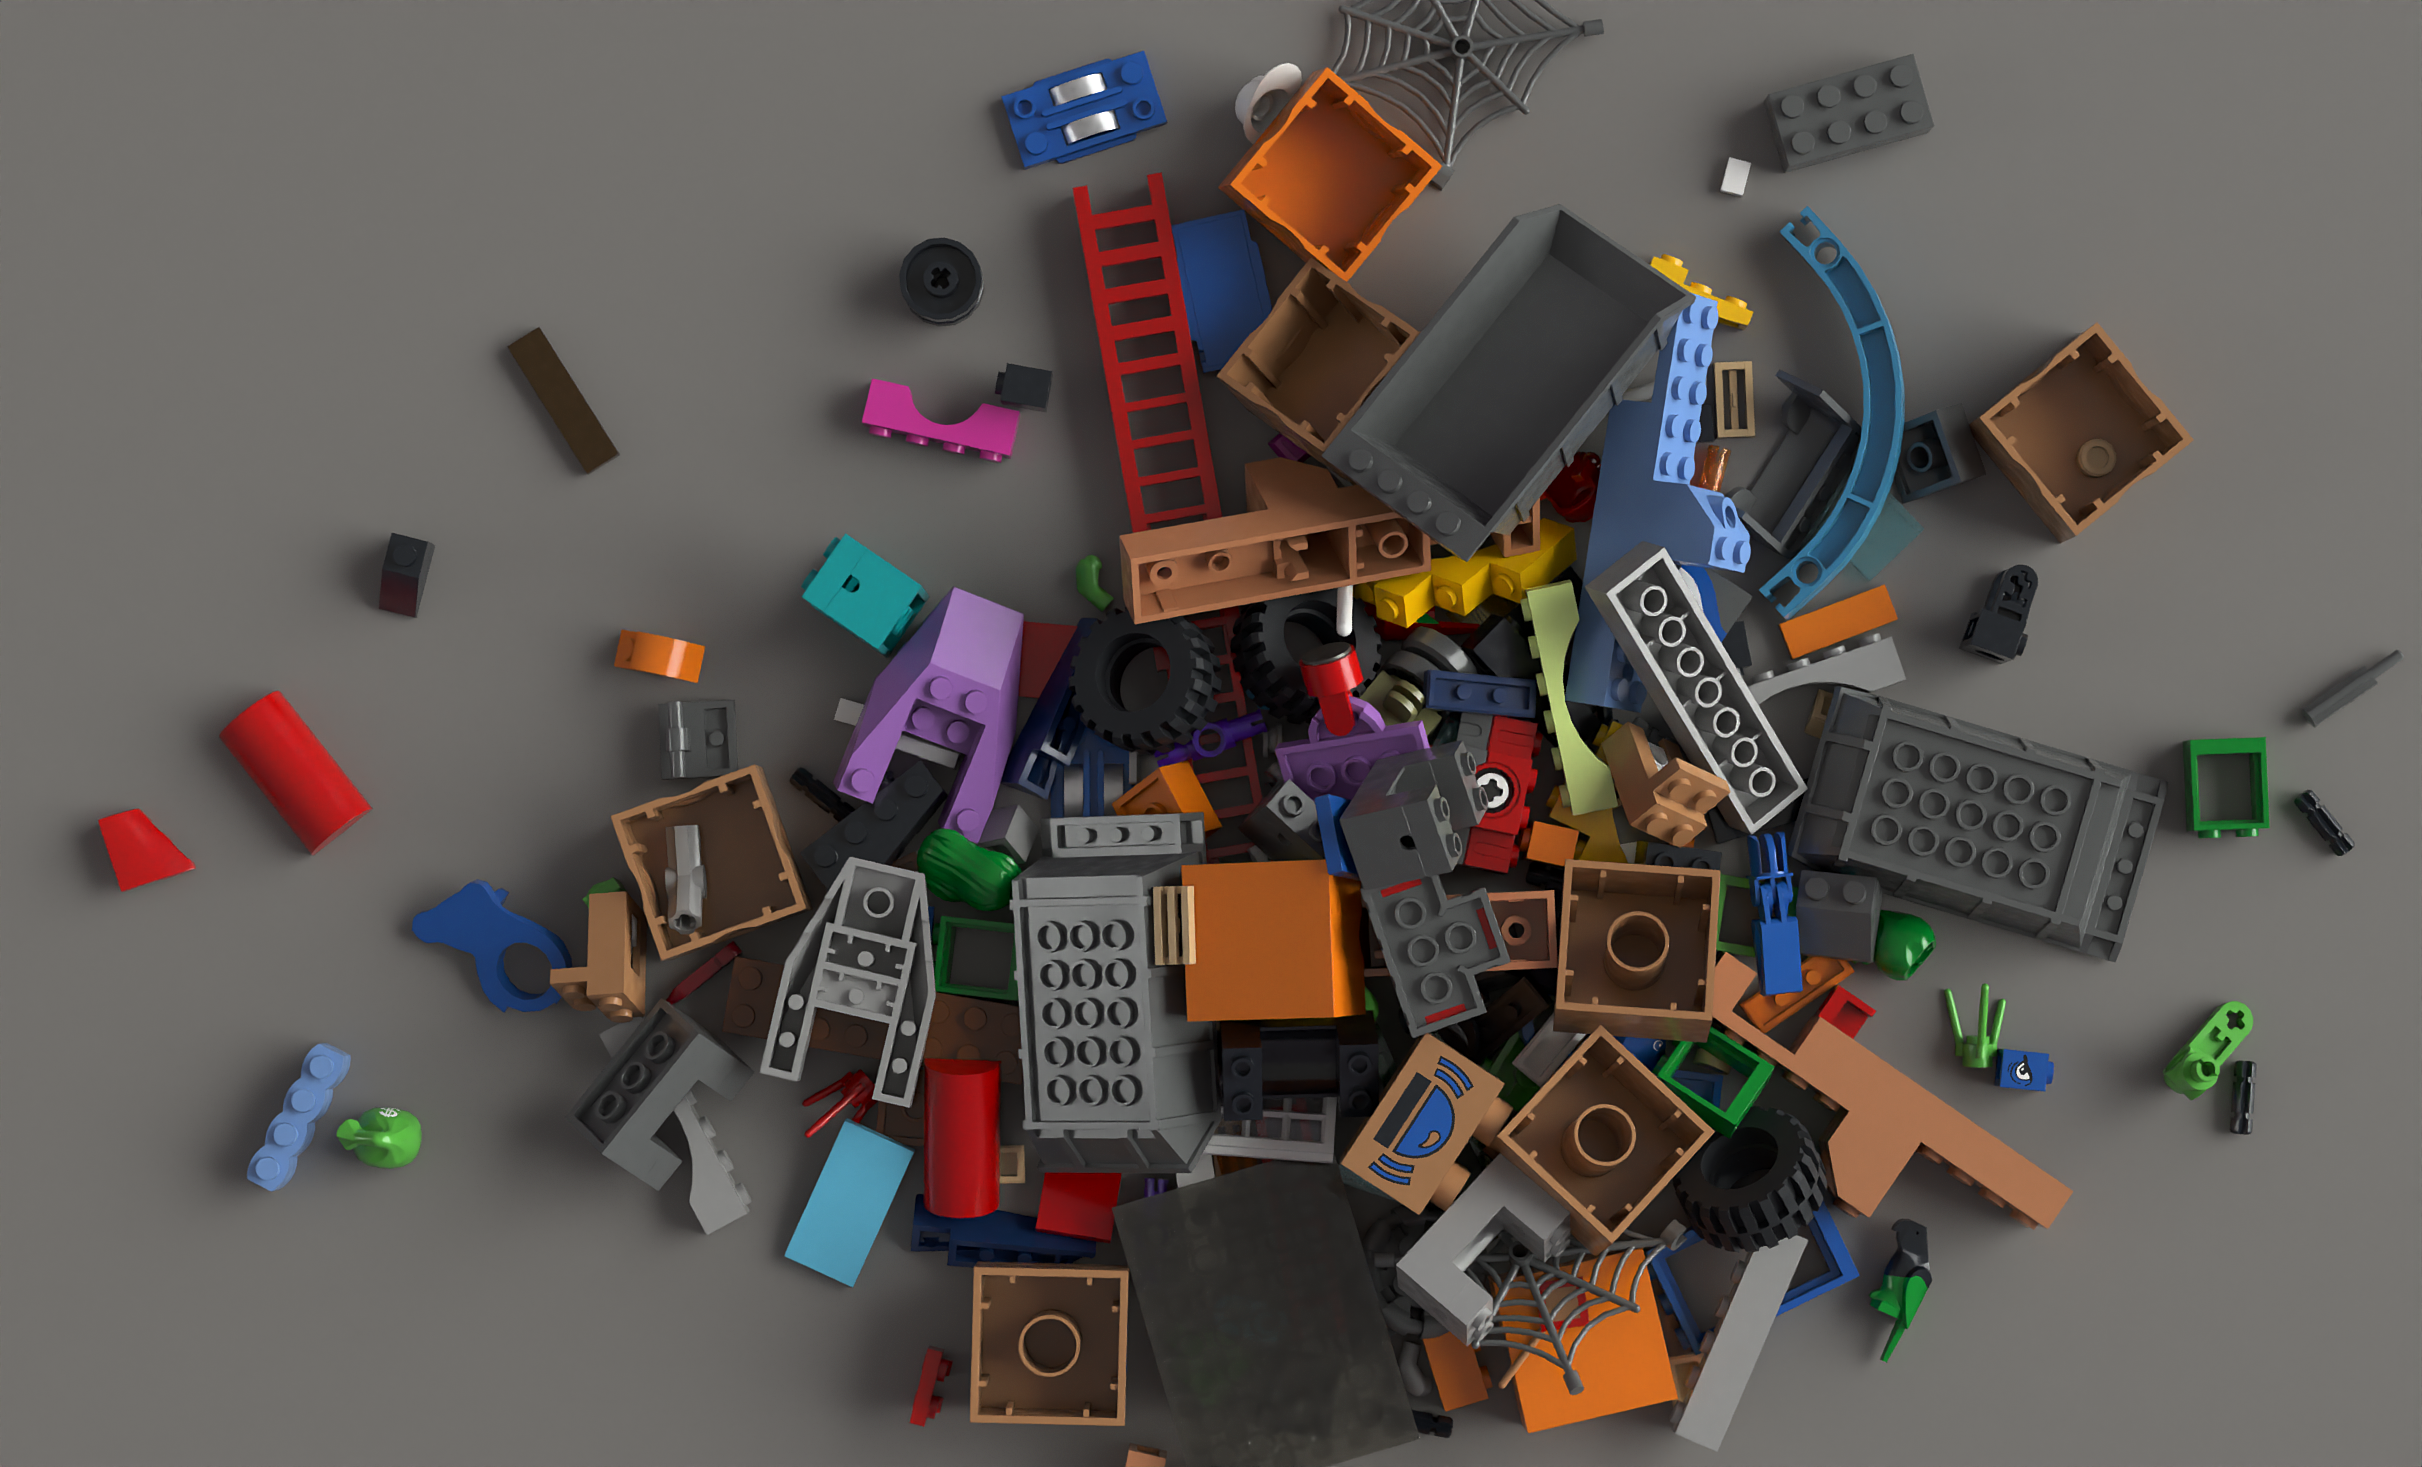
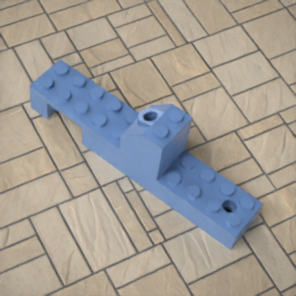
M1691 293L1696 296L1695 302L1682 310L1667 337L1668 344L1662 351L1659 350L1652 402L1622 400L1618 406L1614 404L1609 410L1578 610L1580 620L1575 630L1565 701L1641 713L1642 703L1646 699L1647 690L1585 589L1587 584L1640 542L1644 541L1665 547L1674 564L1740 573L1745 572V565L1749 561L1751 554L1750 534L1738 518L1734 503L1730 498L1724 497L1722 493L1690 485V480L1695 472V446L1701 434L1699 422L1701 407L1707 395L1705 385L1707 369L1713 356L1711 343L1713 330L1718 323V301Z

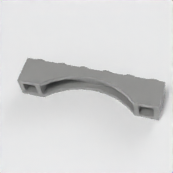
M1880 633L1858 640L1860 648L1846 652L1843 645L1823 652L1825 660L1810 664L1809 658H1805L1788 664L1789 672L1775 677L1773 670L1753 676L1751 677L1753 685L1747 687L1759 705L1781 691L1803 685L1830 684L1869 693L1904 681L1906 676L1892 637L1882 640Z
M646 1016L633 1017L632 1021L619 1023L599 1034L611 1058L615 1056ZM691 1088L673 1111L680 1120L686 1134L692 1158V1188L689 1203L706 1235H709L749 1213L750 1210L747 1205L752 1203V1200L743 1183L741 1182L736 1185L729 1171L734 1169L733 1164L724 1149L718 1151L711 1138L716 1136V1133L706 1116L699 1117L693 1106L698 1100Z

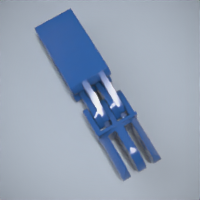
M1776 832L1774 837L1769 833L1761 834L1759 840L1755 835H1748L1747 846L1750 875L1746 876V879H1749L1752 905L1757 907L1760 919H1752L1751 921L1760 994L1765 997L1785 993H1799L1803 991L1799 928L1797 917H1790L1788 915V906L1793 900L1791 882L1793 873L1788 872L1785 833ZM1781 877V881L1777 883L1775 878ZM1765 879V883L1761 884L1759 880ZM1773 909L1776 917H1772Z

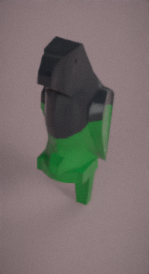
M1900 1219L1893 1224L1891 1229L1896 1231L1898 1248L1886 1266L1882 1286L1879 1289L1872 1290L1868 1295L1871 1298L1870 1306L1897 1318L1880 1357V1360L1886 1363L1903 1332L1910 1326L1932 1282L1928 1257L1927 1227L1910 1219Z

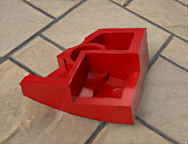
M141 809L125 811L98 820L121 892L196 869L194 862L187 858L172 843L173 841L152 823V820Z

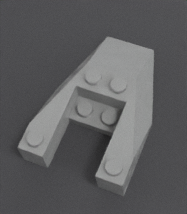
M849 857L793 951L786 959L759 1073L796 1082L801 1080L817 1008L819 1007L889 1024L872 1099L908 1108L912 1107L936 998L925 874Z

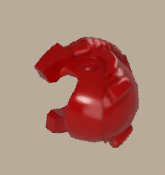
M1579 451L1573 455L1574 461L1569 467L1565 465L1540 496V501L1547 498L1552 503L1556 512L1571 523L1586 522L1593 518L1601 464H1599L1600 459L1596 453Z

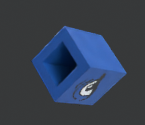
M1998 1048L1994 1086L2046 1092V1084H2051L2053 1080L2054 1063L2048 1061L2049 1054Z

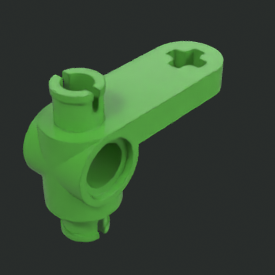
M2231 1001L2218 1006L2163 1070L2164 1081L2167 1086L2176 1093L2184 1094L2189 1100L2196 1099L2212 1087L2217 1081L2220 1066L2253 1027V1015L2250 1009L2238 1001ZM2237 1013L2239 1017L2236 1023L2239 1025V1028H2228L2229 1018L2226 1014Z

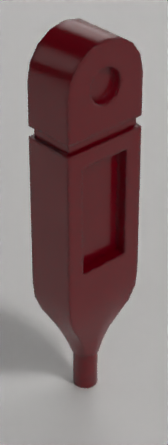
M732 941L715 954V957L709 959L678 984L666 998V1001L674 1005L687 998L743 951L735 941Z

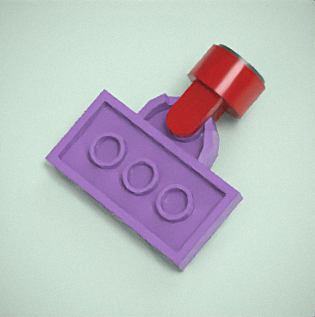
M1347 642L1329 643L1313 648L1302 656L1299 665L1309 696L1318 697L1321 708L1311 720L1308 730L1309 739L1279 743L1275 748L1284 783L1290 779L1314 802L1315 797L1327 794L1352 800L1376 760L1430 748L1422 720L1386 726L1380 713L1372 705L1353 697L1350 689L1358 686L1364 679L1353 645Z

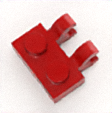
M934 1346L928 1347L922 1365L918 1390L915 1393L912 1405L913 1410L909 1422L911 1424L924 1427L927 1418L935 1419L936 1413L941 1412L944 1398L934 1396L933 1394L936 1382H944L945 1376L950 1375L953 1361L943 1358L945 1349Z

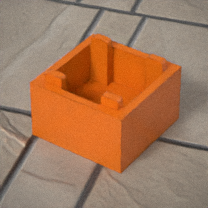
M1188 761L1157 768L1112 803L1117 815L1204 812L1205 839L1222 827Z

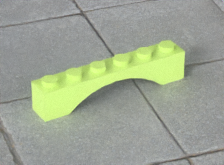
M1565 580L1525 589L1527 598L1520 599L1524 622L1532 620L1535 635L1529 636L1528 642L1532 659L1540 658L1542 673L1535 675L1540 696L1547 695L1550 710L1543 711L1548 734L1555 732L1558 747L1551 748L1555 770L1563 769L1566 784L1559 785L1563 808L1571 807V812L1575 816L1618 807L1609 765L1595 755L1581 739L1571 721L1565 702L1563 686L1565 655L1570 638L1580 620L1571 580Z

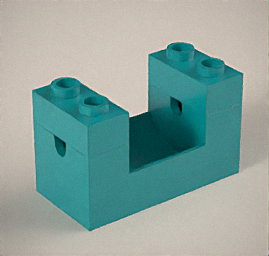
M845 533L841 540L835 537L823 553L827 560L819 572L816 569H812L801 585V588L805 590L801 597L809 602L814 609L888 658L930 596L922 585Z

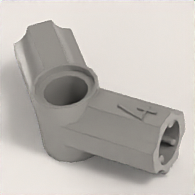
M699 825L666 827L668 867L665 869V884L669 901V928L675 929L680 934L694 933L695 929L702 926L703 899L707 898V879L704 864L702 865Z

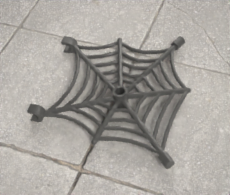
M1362 0L1350 7L1344 5L1339 7V12L1344 14L1345 36L1341 54L1334 64L1332 71L1336 74L1346 58L1351 40V17L1365 21L1364 45L1359 63L1353 74L1340 78L1352 89L1379 97L1396 106L1419 125L1432 141L1443 161L1441 169L1429 182L1442 191L1455 171L1452 169V166L1459 152L1476 131L1491 120L1516 110H1520L1524 115L1529 114L1530 109L1526 106V102L1535 82L1546 65L1564 46L1580 34H1584L1585 37L1604 34L1602 19L1585 21L1583 25L1579 26L1554 9L1546 1L1534 0L1550 14L1569 26V28L1555 29L1533 14L1518 0H1509L1528 18L1547 30L1525 34L1515 27L1490 0H1482L1507 28L1518 35L1504 38L1491 29L1477 12L1480 0H1471L1468 14L1459 17L1448 16L1441 4H1458L1469 0H1429L1432 7L1425 19L1413 28L1400 23L1405 21L1416 10L1421 0H1414L1411 6L1393 21L1380 18L1379 16L1390 12L1402 0H1393L1388 6L1371 14L1359 11L1358 9L1374 0ZM1436 12L1439 20L1435 27L1428 32L1420 31L1431 21ZM1474 20L1478 22L1485 32L1495 39L1473 43L1469 37ZM1465 22L1462 35L1459 36L1452 23ZM1371 23L1386 28L1385 47L1379 66L1362 71L1370 47ZM1442 25H1444L1452 41L1435 36L1434 34L1439 32ZM1392 30L1405 34L1401 61L1385 65L1391 49ZM1568 36L1543 59L1530 78L1520 100L1512 92V88L1522 67L1531 55L1548 40ZM1411 37L1423 40L1424 55L1408 59ZM1538 41L1527 50L1516 65L1506 86L1500 80V77L1508 59L1518 44ZM1430 43L1445 47L1447 49L1431 53ZM1465 44L1469 51L1465 54H1460L1456 51L1455 46ZM1510 45L1494 75L1485 66L1489 56L1496 47ZM1487 49L1481 60L1472 53L1473 51ZM1451 56L1456 61L1454 78L1444 66L1435 60ZM1468 60L1475 68L1462 77L1464 62ZM1427 62L1443 73L1452 86L1451 98L1439 82L1425 71L1411 66ZM1401 69L1421 76L1434 86L1450 108L1448 124L1446 125L1439 110L1422 92L1401 79L1385 73ZM1480 72L1487 78L1473 84L1460 95L1461 86ZM1377 77L1397 84L1418 97L1435 115L1446 136L1444 150L1423 120L1406 105L1383 92L1352 82ZM1491 83L1499 90L1479 99L1467 107L1457 118L1459 103L1473 91ZM1505 96L1513 104L1488 115L1476 123L1460 139L1452 152L1455 129L1469 113L1484 103Z
M1674 1219L1663 1230L1661 1236L1657 1238L1626 1229L1622 1234L1638 1240L1614 1242L1603 1250L1593 1266L1589 1283L1577 1278L1584 1255L1591 1254L1583 1244L1569 1238L1571 1240L1569 1244L1574 1247L1566 1248L1558 1257L1551 1255L1549 1258H1553L1552 1267L1539 1261V1258L1519 1241L1513 1242L1511 1239L1513 1236L1502 1230L1497 1235L1500 1240L1496 1246L1487 1254H1480L1473 1261L1477 1262L1491 1274L1499 1288L1493 1301V1319L1491 1322L1520 1321L1543 1324L1546 1326L1549 1335L1530 1329L1514 1327H1493L1488 1334L1513 1333L1529 1335L1551 1342L1559 1359L1542 1350L1507 1340L1482 1339L1477 1341L1474 1339L1471 1342L1472 1348L1477 1349L1479 1346H1505L1541 1356L1564 1369L1563 1379L1570 1395L1581 1393L1584 1390L1583 1383L1577 1370H1573L1571 1366L1577 1346L1587 1332L1605 1318L1628 1310L1634 1313L1640 1311V1306L1635 1304L1636 1292L1645 1267L1665 1247L1672 1251L1679 1248L1687 1240L1683 1235L1686 1227ZM1504 1244L1509 1249V1253H1497ZM1656 1246L1639 1265L1632 1281L1629 1300L1615 1295L1621 1270L1633 1250ZM1626 1250L1615 1268L1609 1292L1595 1286L1599 1268L1609 1251ZM1408 1251L1400 1255H1395V1252H1375V1267H1395V1264ZM1578 1255L1571 1275L1559 1269L1560 1257ZM1486 1262H1510L1511 1268L1504 1282ZM1534 1267L1547 1274L1542 1275L1535 1281L1531 1269ZM1467 1268L1464 1271L1465 1274L1488 1293L1480 1280ZM1517 1273L1524 1274L1527 1282L1513 1281ZM1553 1277L1560 1279L1551 1284L1541 1295L1539 1287L1546 1280ZM1566 1283L1579 1287V1289L1562 1298L1549 1314L1544 1300L1553 1290ZM1517 1287L1530 1289L1534 1300L1513 1299L1503 1301L1509 1289ZM1587 1291L1599 1296V1298L1588 1300L1574 1309L1565 1319L1557 1333L1553 1320L1567 1302ZM1607 1301L1621 1306L1603 1312L1586 1324L1573 1341L1567 1357L1561 1340L1567 1326L1577 1314L1590 1306ZM1523 1305L1538 1307L1542 1318L1522 1315L1496 1316L1500 1307Z

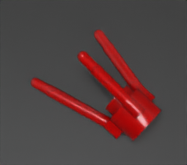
M861 1069L854 1075L849 1071L840 1080L802 1102L804 1107H808L845 1087L840 1091L844 1097L805 1131L804 1136L806 1138H810L849 1103L854 1108L862 1104L852 1118V1121L860 1123L867 1111L877 1103L876 1100L872 1099L875 1084Z

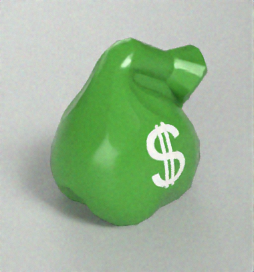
M372 1108L363 1112L358 1121L353 1119L345 1120L337 1130V1138L346 1150L353 1149L358 1160L368 1166L381 1169L400 1168L408 1165L416 1158L421 1146L422 1132L417 1117L409 1111L396 1108Z

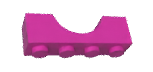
M872 378L862 423L865 427H870L869 434L891 438L892 433L906 435V442L928 447L929 441L943 444L942 450L964 455L965 449L980 452V459L1001 463L1002 457L1011 459L1021 415L1016 410L982 403L970 418L961 423L953 425L937 424L926 419L915 408L909 386Z

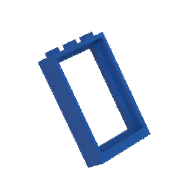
M1824 1201L1818 1212H1812L1814 1217L1808 1226L1830 1271L1787 1291L1776 1316L1860 1276ZM1691 1226L1683 1233L1687 1240L1679 1248L1672 1251L1665 1247L1652 1259L1647 1268L1650 1280L1657 1279L1663 1291L1657 1297L1667 1316L1674 1314L1679 1327L1674 1329V1332L1682 1349L1690 1348L1693 1354L1698 1355L1702 1353L1699 1349L1708 1330L1714 1332L1715 1327L1702 1333L1700 1332L1665 1258L1704 1240L1697 1235ZM1656 1246L1643 1249L1645 1256L1647 1257Z

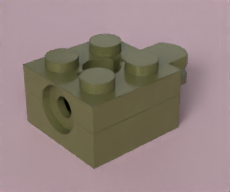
M1384 670L1370 684L1363 695L1358 698L1372 705L1380 713L1387 726L1422 720L1428 741L1442 719L1437 714V710L1422 709L1425 697L1414 685L1401 680L1395 675H1389Z

